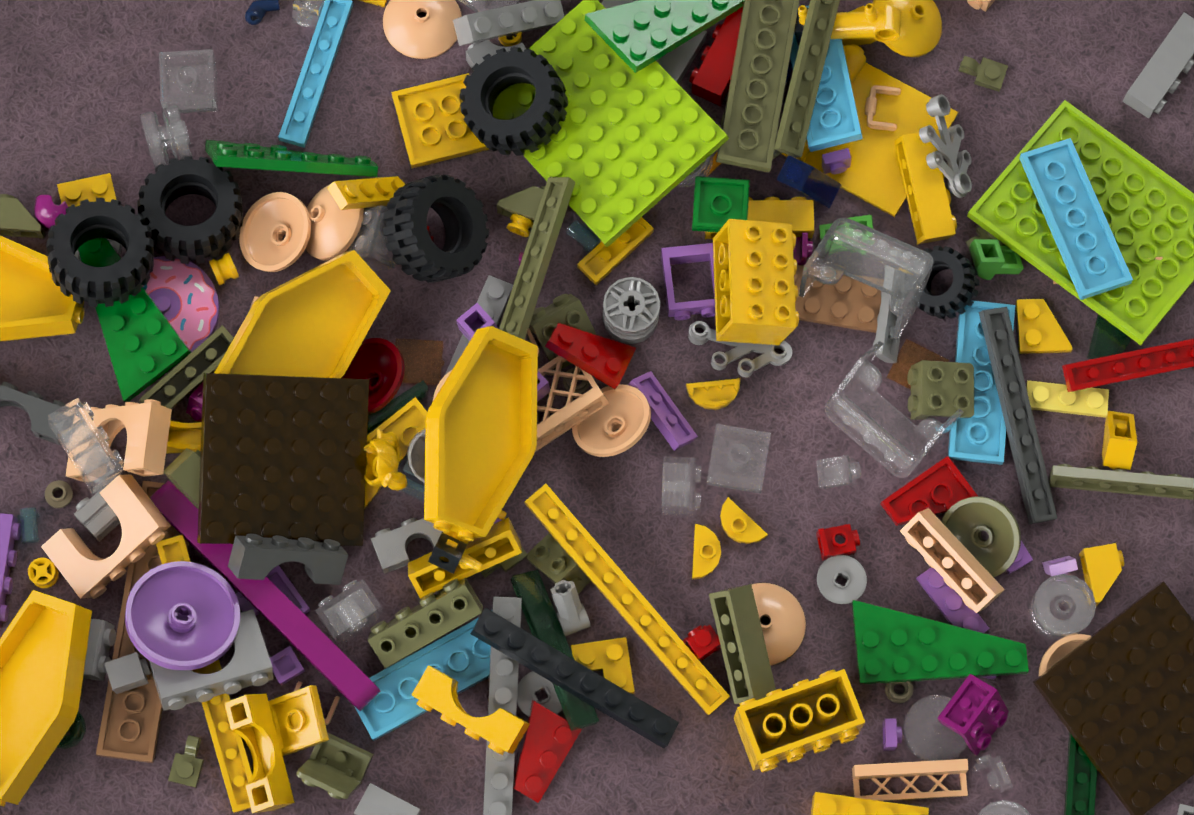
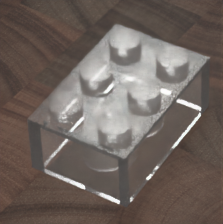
M76 398L49 414L48 425L93 495L106 487L118 475H122L124 461L116 449L111 451L109 448V437L103 427H96L94 424V413L88 403L84 402L82 404L79 398Z

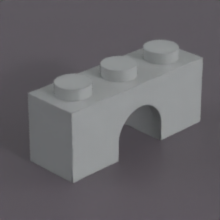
M411 518L402 522V527L392 531L390 528H386L375 533V537L371 538V542L384 574L408 565L410 561L406 549L412 540L416 538L427 539L434 548L442 531L433 527L434 523L428 522L424 518L420 520Z

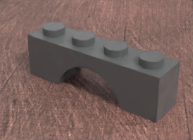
M2 382V385H0V407L14 406L23 409L30 416L31 431L35 437L61 446L73 418L72 412L68 409L69 406L57 400H53V403L43 400V396L32 391H28L27 394L17 391L18 387Z
M247 534L246 536H235L228 567L239 579L264 580L268 573L276 566L285 562L296 561L304 564L305 572L314 583L340 585L348 554L340 546L339 542L331 539L319 542L305 537L292 540L278 535L272 538H264L257 534Z

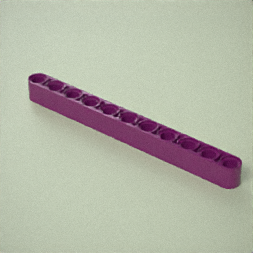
M167 480L150 497L165 519L181 535L183 534V537L359 711L381 692L267 577L264 580L237 578L228 567L233 544L197 543L198 509L170 481Z

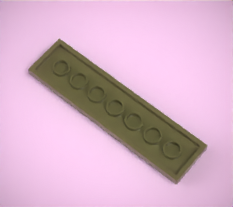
M744 0L722 130L728 135L729 139L718 148L716 162L770 172L799 0Z

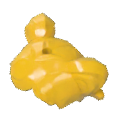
M378 429L376 439L370 440V443L364 447V451H367V466L364 479L371 486L383 485V487L388 486L392 490H402L408 484L406 475L398 472L399 460L395 450L397 436L393 432L383 433L381 429Z

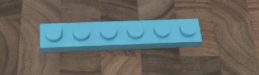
M325 0L278 137L279 141L305 148L353 8V1Z

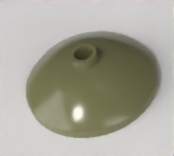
M984 496L969 497L955 503L942 518L941 522L993 577L1004 573L1016 560L1021 545L1020 529L1014 515L999 501ZM982 531H986L988 533V540L982 539Z

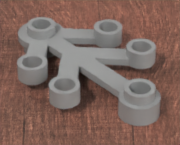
M943 94L931 98L926 104L928 114L936 119L940 137L931 125L920 128L919 136L923 143L931 142L938 150L927 154L926 161L931 169L938 168L948 179L949 191L956 197L962 198L972 189L971 180L967 174L968 166L971 164V156L967 150L958 152L961 140L964 139V131L959 124L947 129L944 116L950 113V104L948 99Z
M696 321L689 327L688 338L695 345H703L710 340L735 347L725 353L719 351L713 354L711 365L716 370L725 369L727 364L751 352L760 353L762 355L753 360L745 358L738 364V374L742 377H750L754 371L769 363L774 366H782L788 363L792 357V348L784 340L780 345L716 341V330L710 329L707 323ZM702 328L704 332L698 333L695 329ZM779 348L784 353L777 354L774 350ZM721 358L724 360V363L718 364L715 359ZM743 365H748L751 369L749 371H745L741 367Z

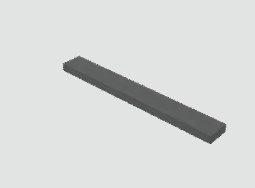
M1007 307L982 310L979 312L1028 523L1031 525L1056 520L1058 518Z

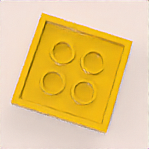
M469 73L391 92L411 169L489 150L471 131L464 120L465 116L461 113L460 104L463 101L460 98V92L462 88L466 89L463 81Z

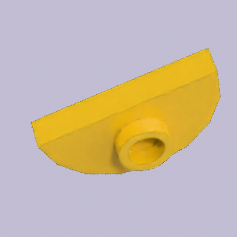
M740 378L686 384V389L689 397L695 404L705 409L717 410L728 406L735 400L740 389Z
M729 497L722 505L720 519L722 528L728 537L738 543L750 544L758 543L768 536Z
M695 524L692 579H700L712 573L719 564L721 546L713 531L706 526Z

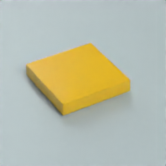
M310 685L269 700L283 756L329 740L316 685Z

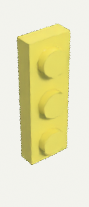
M1028 380L1026 382L1032 410L1107 417L1109 389L1088 388L1068 392L1065 384Z

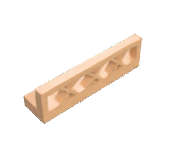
M968 759L854 765L852 768L854 797L890 801L968 796L966 772L969 770ZM949 774H960L961 790L950 791L941 782ZM932 775H943V776H942L939 780H937V779H936L935 777H933ZM915 776L911 782L905 778ZM919 776H927L935 783L929 792H921L913 785ZM899 777L907 784V787L900 794H893L885 787L891 778ZM878 778H887L882 784L877 780ZM871 779L879 788L873 795L860 796L859 780ZM937 786H939L943 790L933 792L937 788ZM909 788H911V789L914 790L916 793H905V792H906ZM881 789L887 793L883 795H877Z

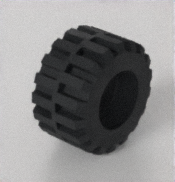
M934 246L933 251L926 248L923 250L924 255L917 254L914 257L916 262L914 264L909 263L907 267L911 270L910 274L905 273V280L909 282V284L905 285V290L910 293L908 297L915 303L914 305L933 317L936 316L939 319H945V316L954 318L956 317L955 312L960 314L966 312L964 307L966 305L971 307L974 303L971 301L972 296L977 297L979 292L975 289V286H979V279L975 277L978 275V272L972 266V262L958 251H954L947 246L944 249L941 246ZM952 269L953 283L949 290L942 295L933 296L931 293V282L934 276L942 270Z

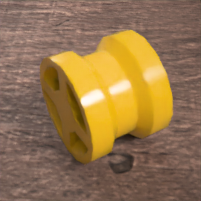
M229 252L224 254L219 260H209L219 286L224 284L227 279L239 278Z
M37 558L28 567L29 579L39 588L47 589L52 587L58 580V569L47 558Z

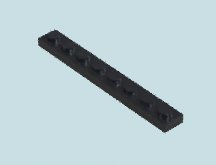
M485 608L470 633L663 749L668 746L679 722L491 610Z

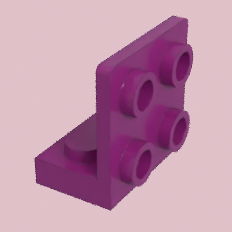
M969 674L937 719L941 724L961 735L970 751L977 756L981 750H985L989 746L992 739L991 736L996 729L1001 728L1005 724L1009 711L997 689Z

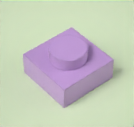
M1071 556L1042 562L1045 574L1054 576V579L1068 577L1071 575V571L1078 570L1076 559Z

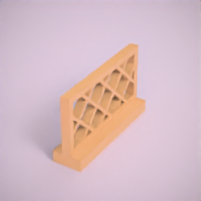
M557 356L538 369L542 376L547 374L553 375L554 378L548 393L547 406H537V411L545 413L543 421L537 424V446L535 452L609 404V401L590 374L581 369L584 375H579L580 368L577 366L575 367L574 374L561 372L562 364L566 361L561 356ZM559 377L572 379L569 392L556 390ZM577 380L589 381L593 387L584 394L574 393ZM554 396L568 397L566 406L561 409L552 408Z

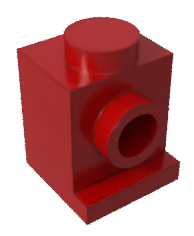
M850 524L826 529L820 528L816 533L822 561L836 555H854L856 546H860L858 531L852 530ZM840 535L844 537L845 542L838 544L835 541V537Z
M710 624L708 626L704 625L702 627L700 625L688 633L687 638L682 640L700 662L721 649L719 637Z

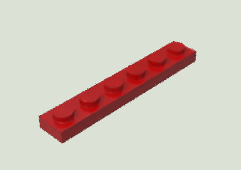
M1194 339L1063 365L1067 391L1073 392L1194 367Z

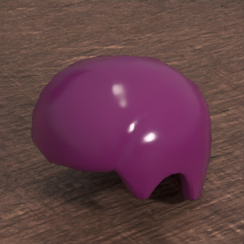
M39 195L35 200V218L41 225L50 229L51 226L55 225V219L59 214L66 215V208L68 206L65 201L60 205H55L50 195Z

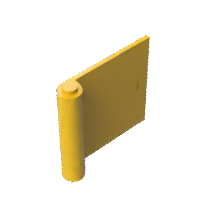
M844 45L863 139L810 152L806 138L802 157L795 158L785 153L781 154L895 217L907 197L894 141L901 135L919 132L920 128L931 125L940 137L936 119L931 117L926 109V104L931 97L866 63L864 50L858 45ZM875 85L901 89L900 95L876 93L875 95L877 103L873 121L896 124L897 130L895 131L872 129L867 126V115H865L866 98L870 97L871 88ZM950 108V113L944 116L947 129L951 127L959 113ZM849 148L851 155L850 168L839 174H832L831 172L824 174L822 154Z

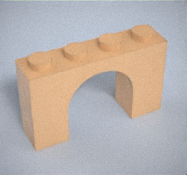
M146 399L141 404L125 402L124 406L109 404L103 409L87 407L86 411L75 412L66 477L88 483L104 481L110 446L115 436L123 428H126L127 431L123 470L143 477L163 475L172 409L161 406L160 401Z
M132 474L118 475L100 492L101 496L117 515L122 527L120 545L110 557L102 559L93 554L74 528L60 529L41 546L80 599H95L102 595L107 589L105 586L111 580L115 581L122 577L126 572L125 568L131 562L135 563L146 554L144 550L150 545L160 542L165 537L164 532L171 526Z

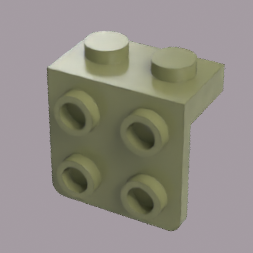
M562 294L553 300V304L545 308L539 307L534 309L529 325L530 331L536 334L549 362L559 356L545 347L553 329L558 323L597 335L580 300L572 294ZM566 360L563 362L561 369L572 363Z
M922 360L911 366L907 376L908 384L911 385V396L908 399V411L911 412V420H923L930 416L970 418L974 415V367L972 364Z
M550 532L528 553V561L550 578L554 584L562 580L573 581L579 594L591 581Z
M327 732L329 740L314 746L310 758L298 769L296 775L302 779L304 784L311 787L318 786L326 790L333 798L348 799L361 785L374 754Z

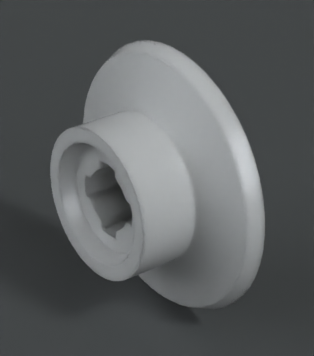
M836 555L830 557L822 563L818 570V588L822 595L833 603H851L852 600H857L866 588V572L863 566L850 556ZM838 576L847 579L845 586L835 582Z
M534 671L525 675L518 684L517 703L521 711L528 717H530L532 700L555 714H558L566 703L567 691ZM544 690L548 698L539 702L535 694Z

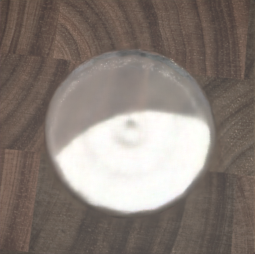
M943 695L924 697L913 704L905 716L903 722L905 743L909 750L923 761L954 760L968 746L961 735L944 726L937 719L952 699Z

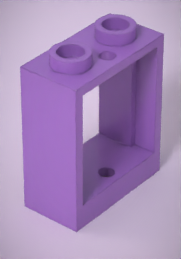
M713 243L661 248L668 317H674L675 320H686L694 314H701L705 318L714 317ZM709 261L714 299L675 303L670 265Z

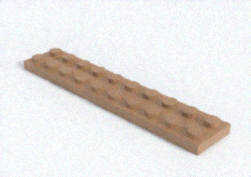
M143 481L142 489L150 498L164 483ZM171 525L164 532L165 537L162 540L181 534ZM184 538L189 554L190 543ZM156 544L144 550L146 554L135 563L131 562L128 565L112 660L135 652L140 655L141 659L145 658L135 648L129 638L125 624V610L128 596L135 583L149 570L162 565ZM152 672L146 675L149 684L119 694L112 690L110 681H108L96 751L97 756L154 763L163 708Z

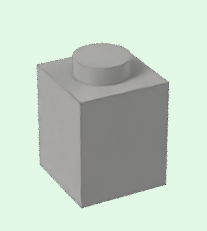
M137 652L104 663L112 690L116 694L149 684L146 676L151 674L147 659H141Z

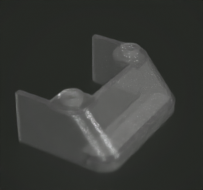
M840 218L833 222L805 264L799 296L804 298L815 280L823 284L833 285L838 283L843 275L851 277L892 295L889 300V309L897 316L893 337L898 339L917 308L931 274L934 260L926 251L854 220Z
M879 341L859 358L827 401L825 413L830 421L896 477L905 478L940 443L964 412L961 409L957 410L943 424L934 418H925L918 426L911 422L876 392L882 383V375L870 362L884 345Z

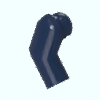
M253 1L245 13L246 21L251 25L259 24L267 12L280 10L279 1Z

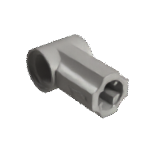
M562 580L555 583L551 593L558 611L556 617L558 622L560 621L564 637L591 627L574 582Z

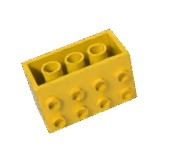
M728 219L713 237L716 341L780 345L798 326L799 313L795 309L798 287L794 285L797 261L793 259L796 236L792 234V224Z
M835 669L820 674L818 679L812 681L805 679L793 684V688L784 691L777 689L767 693L765 698L759 700L752 698L739 704L740 707H737L734 721L753 771L760 769L762 773L776 768L777 764L782 760L787 759L788 763L804 758L803 755L807 751L813 750L814 753H819L829 749L830 745L835 741L840 740V743L844 744L857 738L856 735L860 734L859 731L865 724V720L845 669L837 672Z

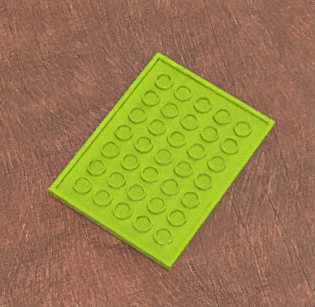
M583 0L529 48L535 51L537 55H542L552 65L565 86L568 106L564 108L567 112L565 121L559 122L562 128L558 134L553 133L550 136L552 141L547 145L544 142L538 145L539 150L531 153L530 150H525L523 156L546 181L548 177H570L575 181L568 205L604 245L608 247L720 148L729 137L657 61L635 73L584 21L585 14L606 8L598 0ZM519 83L503 90L494 103L493 117L500 120H510L524 114L534 101L535 86Z
M1066 100L1062 102L967 215L968 218L1139 345L1144 343L1194 282V193ZM1071 138L1133 279L1129 285L1082 300L1078 296L1019 159L1021 153ZM1163 257L1161 260H1156L1155 258Z

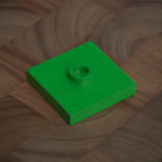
M696 176L692 231L718 232L728 219L747 220L750 180Z

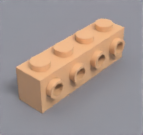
M929 508L918 512L900 530L905 536L906 541L921 553L927 564L934 568L943 577L945 583L954 589L962 597L963 602L976 613L989 606L1005 590Z

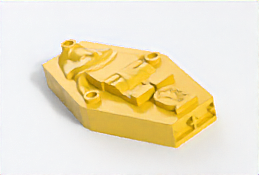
M0 236V341L76 333L78 323L81 324L84 319L83 305L85 301L82 304L73 301L72 294L69 297L61 292L60 286L55 285L52 280V273L49 271L48 256Z
M355 250L346 251L262 294L252 305L214 373L341 378L348 369L391 290Z
M493 326L476 330L430 405L426 416L424 520L434 523L433 527L437 530L457 532V537L467 541H474V538L487 536L533 458L537 446L538 346Z
M35 590L31 592L0 638V806L5 807L6 802L19 804L75 721L79 710L92 611Z

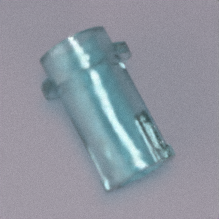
M575 220L566 231L567 235H570L583 246L585 252H591L601 242L595 234L580 224L578 220Z
M36 508L20 509L17 519L21 522V543L40 542L37 518L40 515L37 513Z

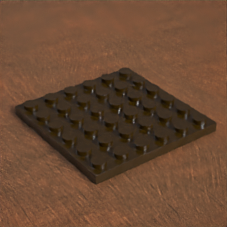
M204 373L197 543L234 544L235 536L257 534L264 538H272L278 535L292 540L305 537L319 542L331 539L339 542L340 546H363L364 475H366L367 451H364V447L367 445L369 379Z
M1163 581L1033 681L1034 685L1130 815H1144L1194 775V621Z

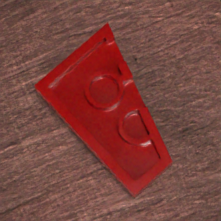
M561 323L555 326L545 345L552 352L614 390L620 384L636 350L635 347Z
M947 456L881 501L880 505L895 525L899 526L908 523L918 512L927 508L937 515L947 512L955 503L963 499L978 495Z
M532 700L528 721L530 725L524 735V744L513 788L539 803L582 729Z

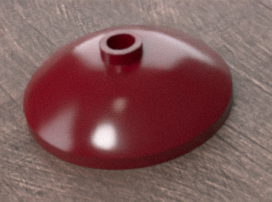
M369 338L363 340L348 369L341 378L369 379L368 415L385 407L397 394L404 378V359L400 350L386 339Z

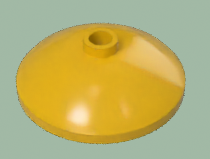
M873 0L872 4L875 9L881 6H893L901 11L900 38L895 42L885 43L891 50L906 57H920L936 47L942 33V20L933 0Z

